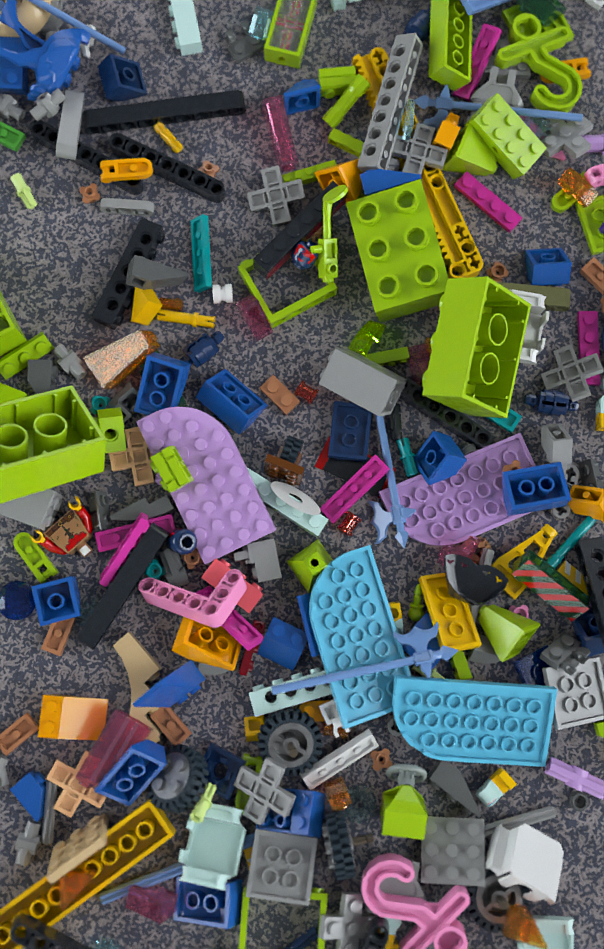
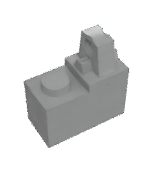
M561 423L541 425V447L546 453V458L550 464L561 462L565 475L567 465L572 464L573 438Z
M274 539L249 543L247 546H243V551L233 553L235 562L245 560L246 564H255V568H252L254 580L258 579V583L282 579Z

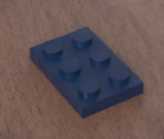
M334 401L328 458L367 462L372 412L355 403Z

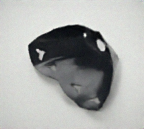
M448 554L444 557L448 593L459 601L472 606H479L497 597L509 582L508 578L501 571L490 565H476L470 558L458 554ZM461 562H463L464 565L467 564L468 567L462 568ZM483 571H485L486 573H487V572H490V574H487V575L485 576V574L483 573ZM496 576H498L499 580H502V582H497Z

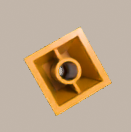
M360 158L315 171L314 173L322 190L334 181L338 186H347L346 203L356 200L363 188L360 174L363 173L357 167Z

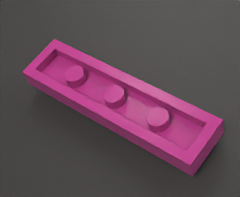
M483 24L471 51V82L453 91L455 97L471 101L470 98L477 88L502 32L500 28Z
M467 171L454 184V187L508 233L522 220L518 213Z
M578 311L579 359L597 353L600 360L598 311ZM600 374L587 378L588 386H599L601 384Z
M375 454L320 510L332 523H335L390 470L389 467Z
M143 512L139 514L101 573L99 584L107 587L109 582L112 583L118 575V568L120 566L123 567L129 556L127 555L129 551L134 550L138 545V537L141 533L144 534L150 525L148 523V515Z
M172 514L152 518L148 522L150 525L153 522L169 533L176 529ZM133 524L95 533L99 552L118 548ZM141 533L138 537L139 542L144 536L143 533Z
M207 586L196 592V594L209 598L214 589L211 586ZM235 609L232 610L226 621L222 624L248 651L263 641L264 636Z

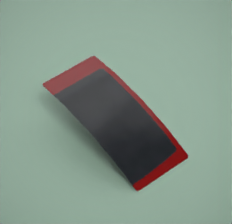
M329 436L315 467L348 481L373 456L368 454L367 462L328 458ZM385 474L367 492L380 498L378 492L386 489L388 486L387 475Z

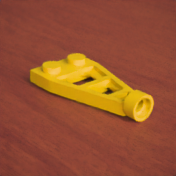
M545 524L539 532L497 558L491 565L508 578L509 582L504 591L513 600L527 587L523 582H530L533 576H514V571L509 568L508 564L512 559L520 556L525 561H530L534 564H527L526 570L536 571L550 543L558 534L548 524ZM531 543H535L540 547L534 559H531L524 552V549ZM496 576L497 582H502V580H499L498 576Z

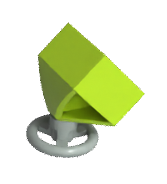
M392 765L386 770V775L390 780L397 782L398 786L382 793L380 808L382 835L424 840L427 811L423 796L414 789V784L423 782L427 778V772L417 765Z

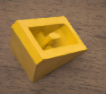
M135 287L131 322L148 326L158 313L162 304L153 289L143 290Z

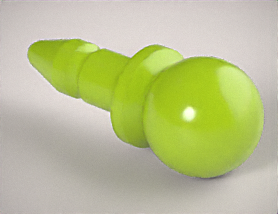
M420 584L416 585L413 602L410 603L411 608L408 611L409 618L415 622L424 616Z

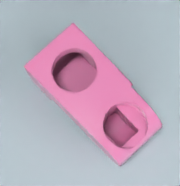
M604 164L593 166L584 174L592 189L604 186Z

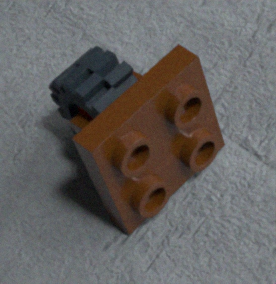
M289 435L285 445L280 446L276 456L267 454L264 463L266 475L277 479V477L285 480V483L292 486H300L305 470L304 467L299 466L303 455L300 452L304 441Z

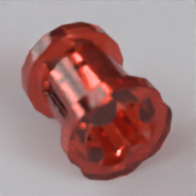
M302 380L294 395L301 396L311 405L319 390L311 388Z
M347 511L345 519L341 525L337 526V529L352 537V531L362 520L355 514Z

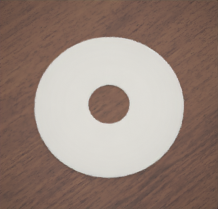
M278 481L270 484L273 492L288 505L310 515L320 514L321 511L316 502L299 489ZM289 494H294L298 496L302 500V503L292 499L289 496Z

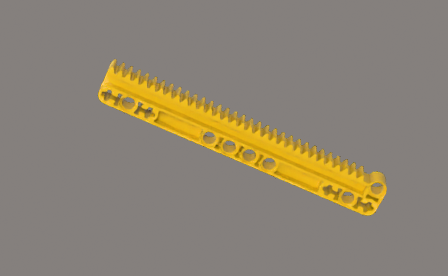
M380 47L372 49L370 54L360 57V54H357L352 60V66H355L356 75L359 73L371 85L364 94H366V100H369V106H372V112L376 105L377 96L384 77L383 74H385L389 60L386 51ZM408 101L397 134L406 138L414 135L416 125L419 123ZM397 157L400 161L399 169L402 172L406 159ZM424 165L421 174L422 184L444 264L449 268L447 272L448 278L476 277L483 267V260L441 169ZM462 248L468 249L469 253L464 252ZM452 271L459 272L460 276H455Z

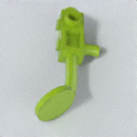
M339 185L324 195L322 199L323 238L318 239V245L310 247L312 254L318 253L319 278H322L323 282H334V278H338L337 238H331L332 204L340 200L348 192L346 185Z

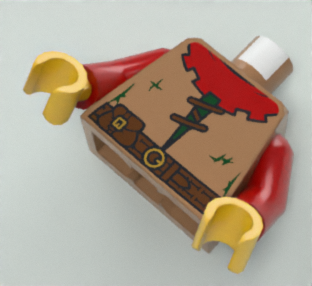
M75 496L77 504L73 505L68 500L71 510L44 533L45 537H43L40 530L35 529L39 533V537L34 539L30 536V539L34 543H40L41 546L52 553L60 555L68 553L73 555L78 551L85 558L93 551L86 543L93 537L91 534L93 530L91 516L84 506L81 505L79 497Z

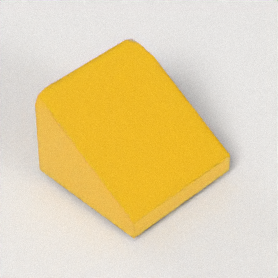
M264 715L244 717L247 742L258 741L260 727L265 724Z

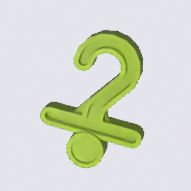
M529 13L516 16L508 32V41L511 45L503 47L498 51L494 60L495 66L499 67V69H506L525 62L532 71L559 85L563 90L562 95H555L545 85H537L530 95V102L538 110L571 111L582 94L583 84L581 77L574 68L548 53L566 44L571 34L569 28L560 26L540 34L541 24L537 17Z

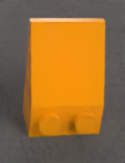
M183 617L172 651L189 660L233 671L235 670L242 645L222 625L214 628Z
M58 694L43 695L38 737L104 740L109 699Z

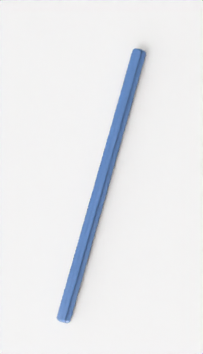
M331 803L325 805L323 819L326 818L325 812L334 810ZM255 832L245 837L243 850L253 847ZM177 862L103 891L99 895L100 901L104 905L183 874L182 865H185L184 863Z

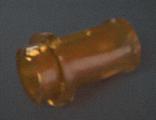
M160 297L159 300L162 304L160 309L175 310L176 312L183 310L184 303L179 297L176 299Z
M325 722L324 736H335L333 724L327 726ZM342 726L338 727L339 737H342V740L348 738L349 732L346 733Z

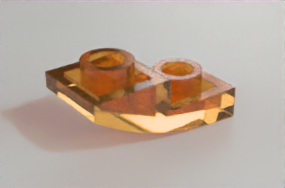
M571 167L557 180L567 195L573 194L583 208L588 207L599 194L583 176Z
M342 776L324 783L332 810H344L349 806L348 804L352 803Z

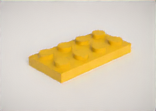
M445 573L420 576L418 580L432 624L434 626L438 622L439 625L437 639L440 649L442 645L457 649L458 651L479 648L482 644L470 608L467 603L449 595Z

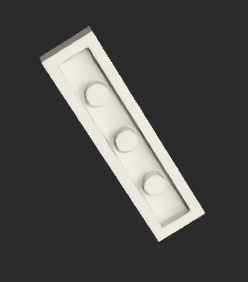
M367 729L314 763L310 770L308 768L305 769V773H300L308 788L312 790L379 745L370 730Z

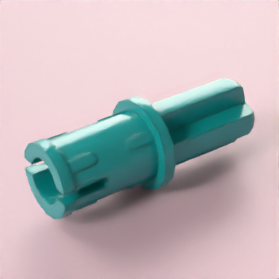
M403 438L405 446H403L401 439L397 440L396 442L401 454L400 460L403 461L406 475L408 477L417 475L418 471L414 461L415 454L411 451L409 439Z

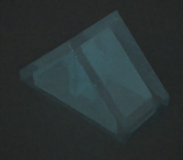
M256 6L249 36L266 41L274 11Z

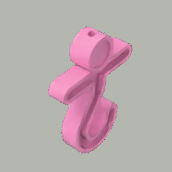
M393 853L378 855L369 861L363 870L361 880L363 899L369 909L380 917L417 923L400 940L399 949H426L432 942L435 949H467L468 942L464 926L456 919L470 903L465 886H453L438 903L427 902L423 898L386 894L379 888L382 880L388 877H395L404 883L411 882L415 876L413 863L404 856Z

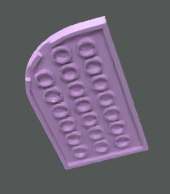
M188 407L162 409L136 421L152 456L169 446H175L194 481L172 492L171 495L187 529L193 531L196 535V547L204 564L277 530L234 440L219 421L201 410Z
M521 433L465 455L467 461L456 475L435 484L428 485L421 474L396 484L400 505H403L404 508L416 509V512L406 519L407 523H404V529L409 533L408 537L427 545L449 546L529 514L508 516L503 499V467L512 464L514 460L520 462L522 469L536 466ZM386 488L378 493L386 511L391 512L389 488Z

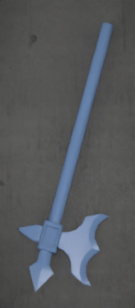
M0 0L1 12L5 5V2L3 0ZM28 0L73 27L85 29L92 35V38L120 54H124L125 47L43 0Z
M445 85L440 97H436V99H429L427 95H423L413 100L423 110L428 106L438 109L434 117L425 119L422 123L434 127L436 131L441 122L447 118L448 111L452 109L477 111L483 105L453 101V98H450L448 85ZM511 107L520 116L582 122L583 114Z
M375 414L384 463L390 469L386 475L392 502L391 512H387L382 508L381 503L368 501V504L372 506L374 511L371 524L377 530L375 544L381 543L387 537V529L393 523L397 528L395 538L405 549L409 533L405 531L404 523H407L406 519L410 518L416 512V509L404 508L403 505H400L384 417H379Z
M438 622L428 630H422L414 626L411 632L400 635L392 631L394 638L401 645L406 644L415 649L416 653H413V656L271 686L272 694L275 695L413 664L416 667L420 666L421 671L427 678H430L431 663L440 658L448 661L458 650L443 645L437 651L427 650L428 642L432 638L437 637Z

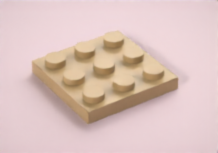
M105 813L101 816H94L87 823V826L83 829H76L69 839L65 842L62 840L53 847L46 876L51 884L106 845L109 819Z

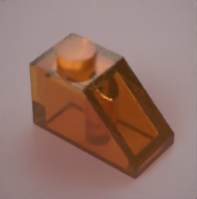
M517 903L514 906L509 904L502 928L503 936L541 949H547L546 940L527 907Z

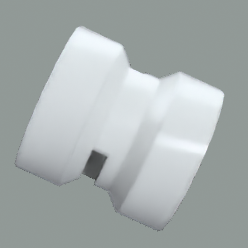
M226 284L222 287L220 285L212 286L214 304H218L221 301L233 303L232 284Z

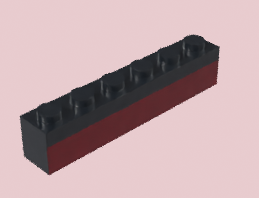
M334 181L253 258L254 268L264 278L268 280L291 257V252L299 241H307L323 226L322 199L327 192L338 186ZM347 193L340 200L332 204L331 217L346 203Z

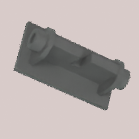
M588 459L578 463L583 486L603 488L602 480H597L596 478L601 476L599 463H596V459Z
M94 491V493H90L88 498L90 512H97V514L91 515L95 533L112 529L107 492Z

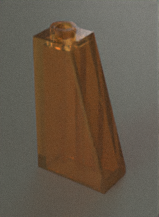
M138 330L84 356L83 360L102 389H114L146 360L147 355L154 353L160 345L153 332Z

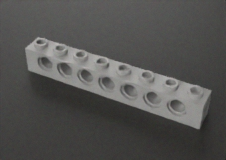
M416 33L396 35L371 122L368 126L366 139L363 143L361 156L358 160L357 167L362 173L371 169L387 170L423 47Z

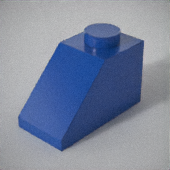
M33 770L14 785L10 791L37 822L44 816L46 779L39 771Z

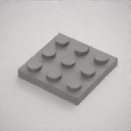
M599 657L589 658L584 664L579 662V665L576 667L577 671L572 676L567 674L561 667L557 670L551 666L542 668L545 685L557 688L553 715L556 730L604 719V676Z
M427 816L424 840H421V883L485 887V819Z
M256 829L246 897L309 906L318 839Z

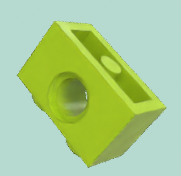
M121 407L97 410L98 417H95L94 420L106 438L105 453L126 451ZM108 429H114L112 432H106Z

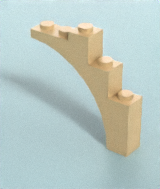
M128 632L113 645L122 658L128 673L131 687V709L128 724L121 740L114 751L102 763L106 770L113 767L131 745L146 739L155 743L161 740L158 736L162 732L147 715V713L152 715L160 707H134L132 703L151 689L147 681L152 683L157 679L162 668L132 632Z

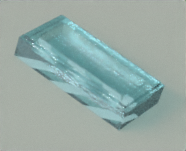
M408 99L403 119V140H409L413 130L414 99Z

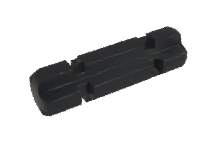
M398 403L395 404L389 415L390 430H392L391 440L393 441L402 440V432H400L402 430L401 414H399L401 409Z

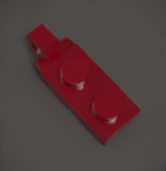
M254 620L252 626L261 635L265 632L266 623ZM260 644L249 651L247 649L244 650L238 670L240 675L247 676L248 672H252L254 661L251 659L253 653H257Z

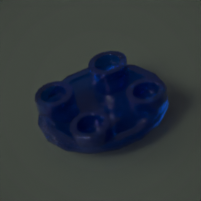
M13 581L3 586L0 590L1 614L8 619L16 621L26 619L31 615L36 607L32 586L23 581Z

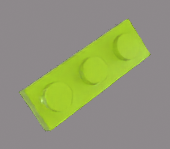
M40 332L0 358L1 375L5 380L9 379L26 368L28 360H38L52 351L54 347L45 334Z

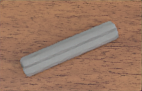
M49 780L46 782L41 841L43 844H51L54 834L56 809L53 807L56 804L58 785Z

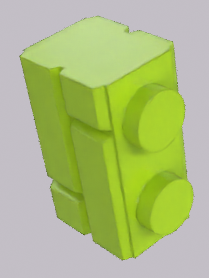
M355 66L318 69V82L321 88L320 97L330 99L337 95H343L348 89L349 84L356 77Z
M169 446L150 457L152 463H150L151 468L156 474L159 473L162 480L160 483L165 491L175 492L194 481L175 446Z

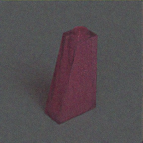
M282 95L263 99L262 112L277 164L280 170L284 169V172L294 170L295 166L298 165V158Z
M115 709L75 776L79 780V784L85 788L97 786L131 745L144 741L152 733L153 728L123 710Z

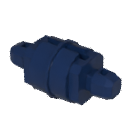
M431 8L427 11L421 10L409 20L403 34L416 33L421 42L427 39L430 35Z
M216 331L211 334V337L204 333L195 340L193 339L182 350L185 357L183 356L180 360L193 364L196 368L209 362L219 352L216 345L223 341V334L220 331Z
M542 389V391H536L535 394H526L524 396V403L526 405L533 406V409L538 411L539 414H546L548 416L566 415L567 411H576L579 406L577 401L572 402L563 391H555V389Z

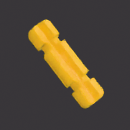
M162 122L154 125L155 132L161 135L160 137L169 147H172L176 154L182 151V144L165 128Z

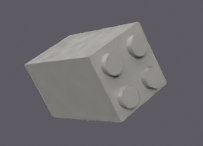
M335 348L328 357L329 363L320 374L321 380L319 384L379 417L391 414L407 379L348 348Z
M51 489L36 492L0 504V515L46 532L57 521L55 516L57 511H60L63 507V496Z

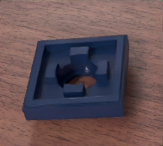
M210 742L204 755V761L208 765L204 769L209 771V775L203 778L216 786V794L229 800L235 789L234 783L240 768L247 761ZM220 763H224L228 767L224 778H219L216 774V767Z

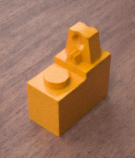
M450 112L447 118L441 122L431 144L448 149L447 155L461 128L458 127L460 116Z
M573 484L569 492L571 500L568 502V505L574 514L591 516L593 519L601 520L604 523V489Z

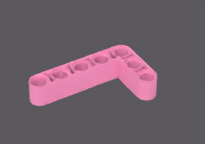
M232 569L223 576L209 598L150 577L141 580L138 588L147 603L216 628L226 621L245 593L247 585L242 573L238 569Z

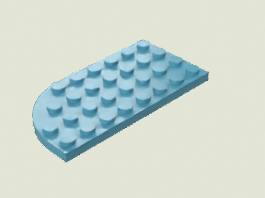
M368 545L336 557L316 579L309 603L311 626L326 675L405 658L402 645L393 636L392 631L398 632L371 546ZM403 666L330 682L329 685L343 729L393 712L392 696L395 675L411 676L409 667Z
M395 675L392 708L396 724L405 740L422 752L423 755L430 758L455 762L546 767L557 688L554 686Z

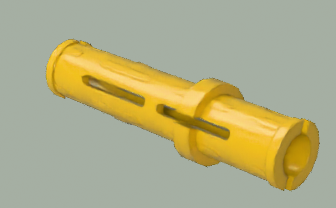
M160 309L158 311L160 315H157L158 321L188 324L196 328L197 326L212 329L215 327V324L212 323L215 322V316L199 315L197 312L190 314Z

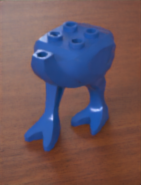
M6 0L0 15V22L15 30L28 51L14 52L2 48L0 45V57L17 67L29 68L35 71L36 83L30 87V93L27 95L28 100L35 102L42 93L48 91L51 94L57 88L62 92L64 87H69L72 81V72H76L80 66V45L84 44L87 46L92 35L85 29L71 28L60 30L52 34L45 41L32 34L18 21L17 0Z

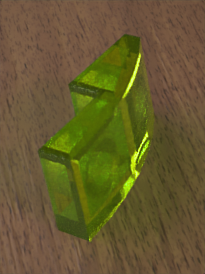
M369 320L355 335L348 349L366 357L372 343H378L386 326Z

